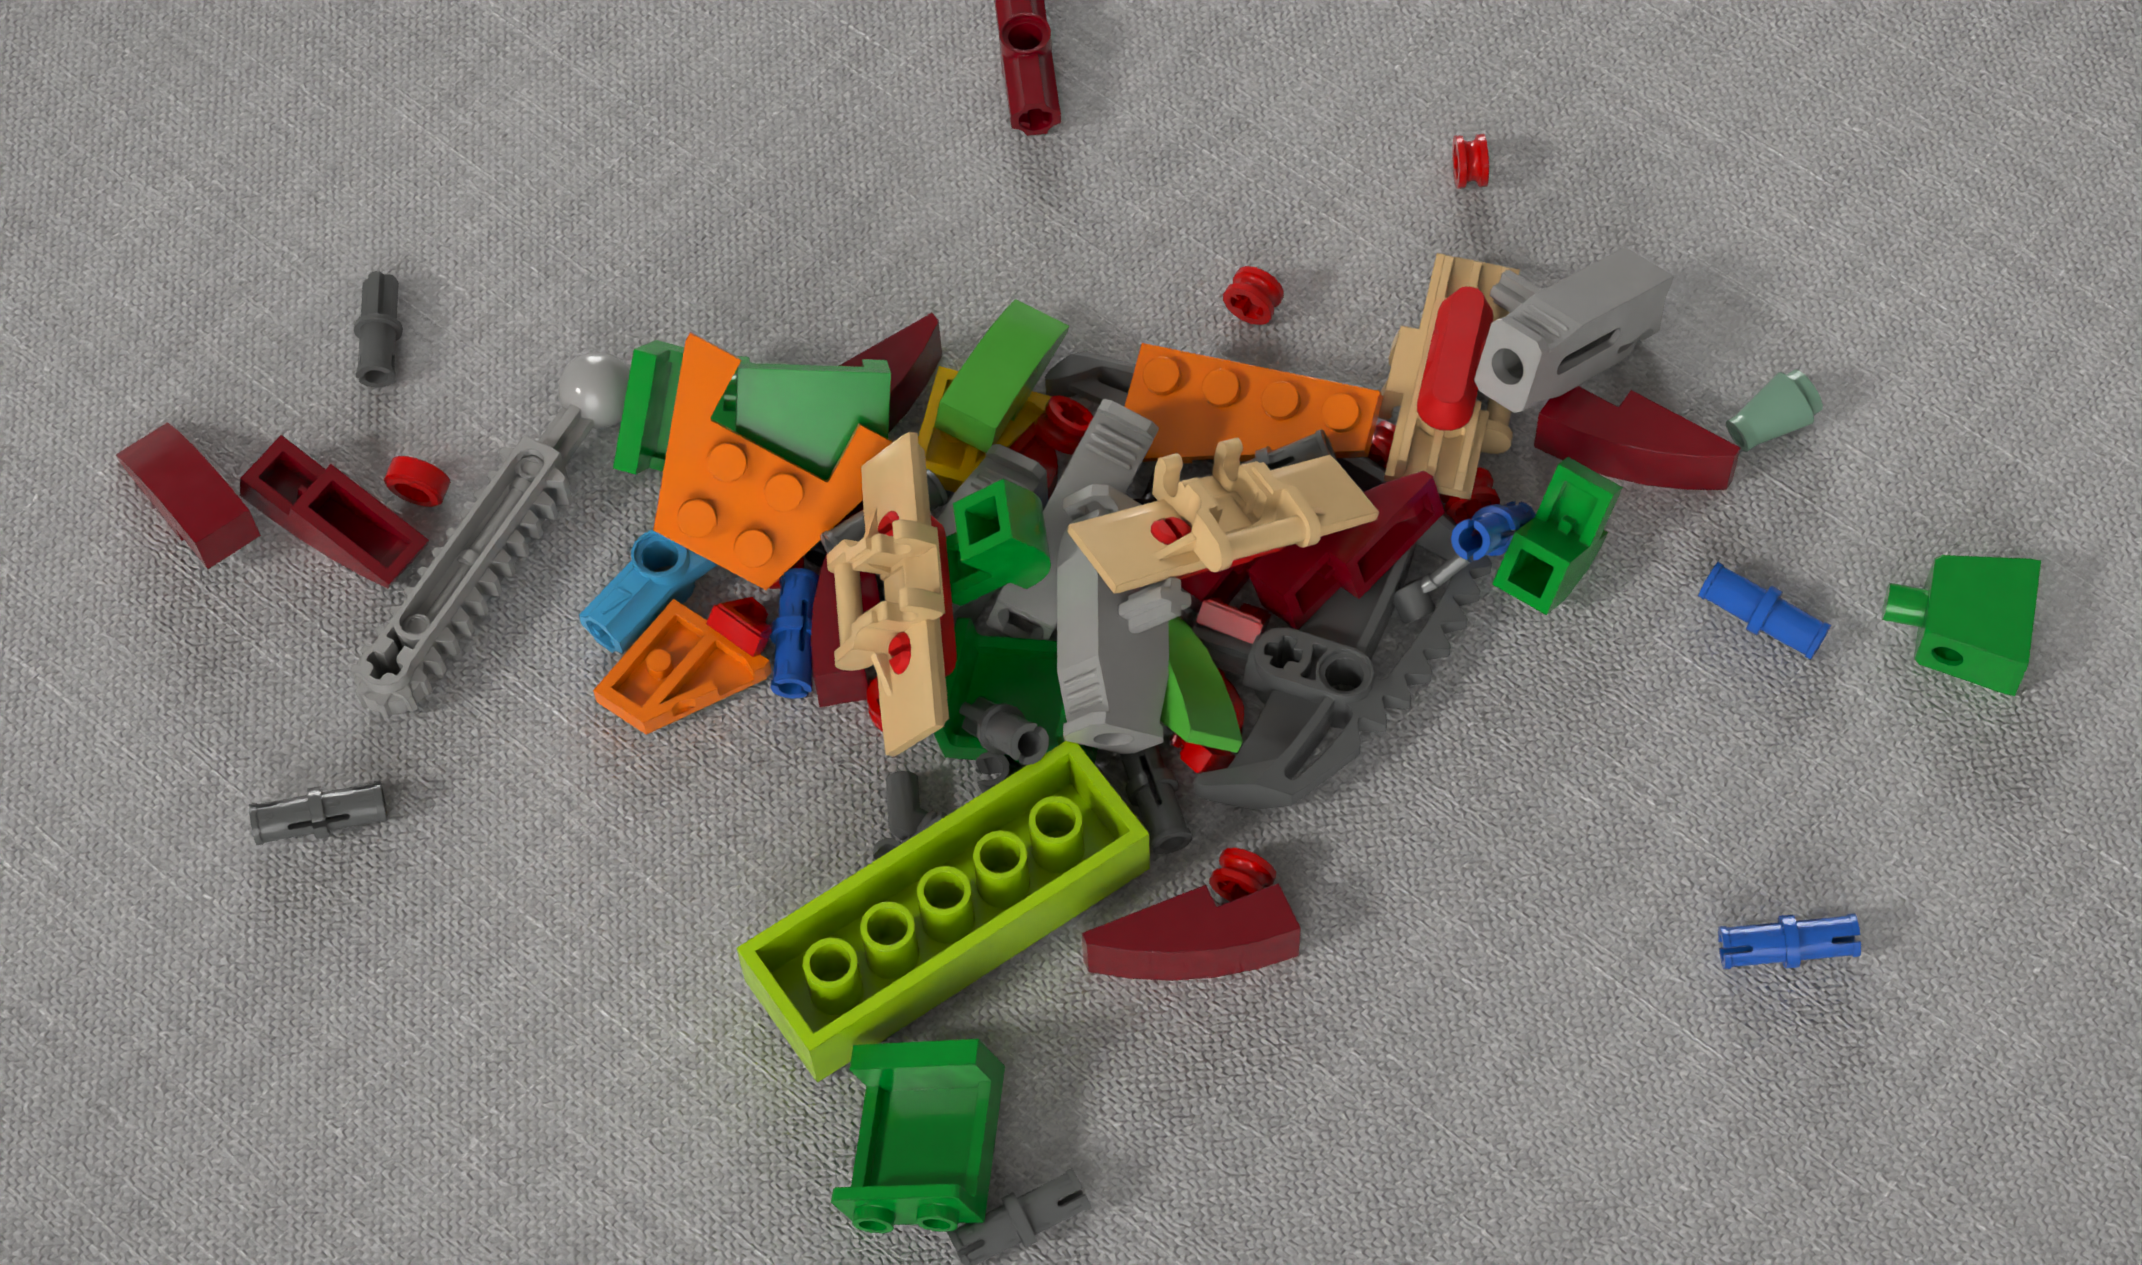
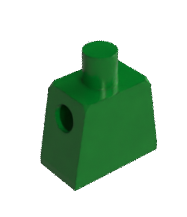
M1956 555L1938 556L1934 558L1924 589L1889 582L1883 604L1882 620L1918 627L1914 660L1919 665L2006 695L2015 696L2029 665L2041 560Z

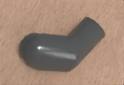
M897 771L887 776L888 826L891 833L903 841L908 836L914 835L938 815L935 811L928 813L920 808L918 775L910 771Z

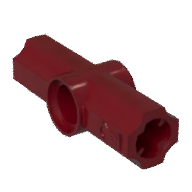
M994 0L1000 42L1001 68L1005 79L1012 129L1023 131L1027 136L1047 134L1050 128L1061 123V110L1052 56L1051 29L1047 22L1044 0Z

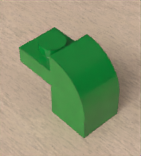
M1569 457L1558 464L1535 517L1515 531L1492 585L1541 613L1549 614L1569 596L1594 561L1608 534L1604 528L1623 487Z
M1003 478L953 503L957 532L946 536L952 603L962 606L1009 583L1028 589L1039 583L1049 573L1051 559L1043 507L1040 498L1034 492Z

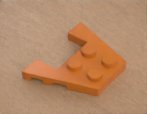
M690 332L685 341L653 531L767 590L821 540L820 535L823 532L833 529L863 501L861 466L894 441L858 423L830 477L824 480L711 419L741 359Z

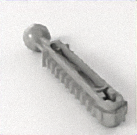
M594 351L579 355L564 367L559 381V401L562 408L540 439L536 441L523 435L515 448L502 447L499 450L503 465L498 471H489L487 474L489 484L485 490L476 489L473 493L476 502L472 508L460 511L459 514L462 521L459 526L447 529L445 532L448 538L443 548L434 547L432 550L433 562L429 567L421 566L417 572L420 580L415 587L406 586L403 590L406 599L402 605L390 608L389 612L392 618L386 626H377L375 632L378 638L373 645H364L360 650L362 655L357 664L351 665L350 672L357 686L355 693L363 708L370 707L373 711L381 713L383 718L388 719L392 715L416 711L418 709L417 704L423 699L424 695H430L433 691L430 681L435 674L444 675L447 669L444 662L447 657L460 653L459 640L463 635L472 636L475 632L472 622L476 616H486L489 612L486 602L491 596H500L503 592L500 585L505 576L513 577L516 574L515 561L518 557L527 558L530 554L527 544L532 538L542 537L544 533L541 525L544 520H556L558 512L555 505L570 506L572 504L573 498L569 489L570 481L565 468L566 464L592 428L600 429L615 425L622 419L630 370L615 355Z

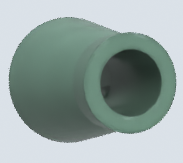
M1794 369L1788 374L1778 372L1735 416L1726 421V427L1734 442L1743 451L1748 452L1759 444L1813 424L1814 415L1823 410V403L1815 386L1803 372L1798 369Z

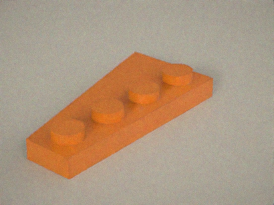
M1142 343L1124 407L1151 420L1159 427L1142 462L1158 461L1160 457L1175 453L1181 456L1183 464L1192 463L1193 460L1214 459L1218 443L1233 438H1239L1243 445L1239 461H1249L1256 458L1255 451L1269 446L1273 451L1315 434V431L1320 429L1324 430L1328 436L1336 458L1368 457L1383 396L1378 390Z

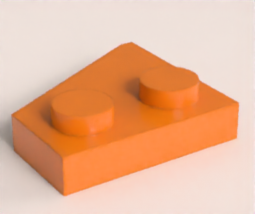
M673 599L595 687L593 692L597 703L647 735L766 680L772 673L770 660L761 654L752 657L708 626L706 619Z

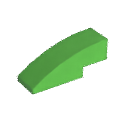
M1015 299L992 324L939 402L934 427L987 453L990 447L998 442L1010 420L1015 421L1066 336L1069 325Z
M1180 617L1169 620V676L1160 721L1186 742L1238 753L1243 740L1233 704L1220 672L1206 647L1190 626Z

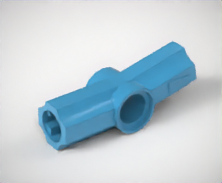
M650 530L642 534L634 542L631 550V561L579 614L580 622L601 646L611 653L619 652L623 654L673 599L681 604L685 603L692 596L695 581L717 566V564ZM662 566H673L664 572H654V570Z

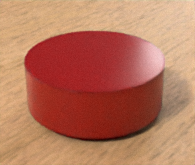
M409 456L394 457L384 478L387 488L393 494L407 502L424 507H435L442 504L451 483L449 477L436 466Z

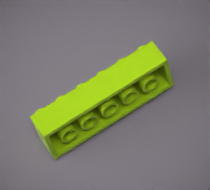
M1065 741L1047 752L1038 762L1023 767L738 946L736 950L745 982L818 1083L851 1062L853 1045L879 1044L1149 870V833L1079 744Z

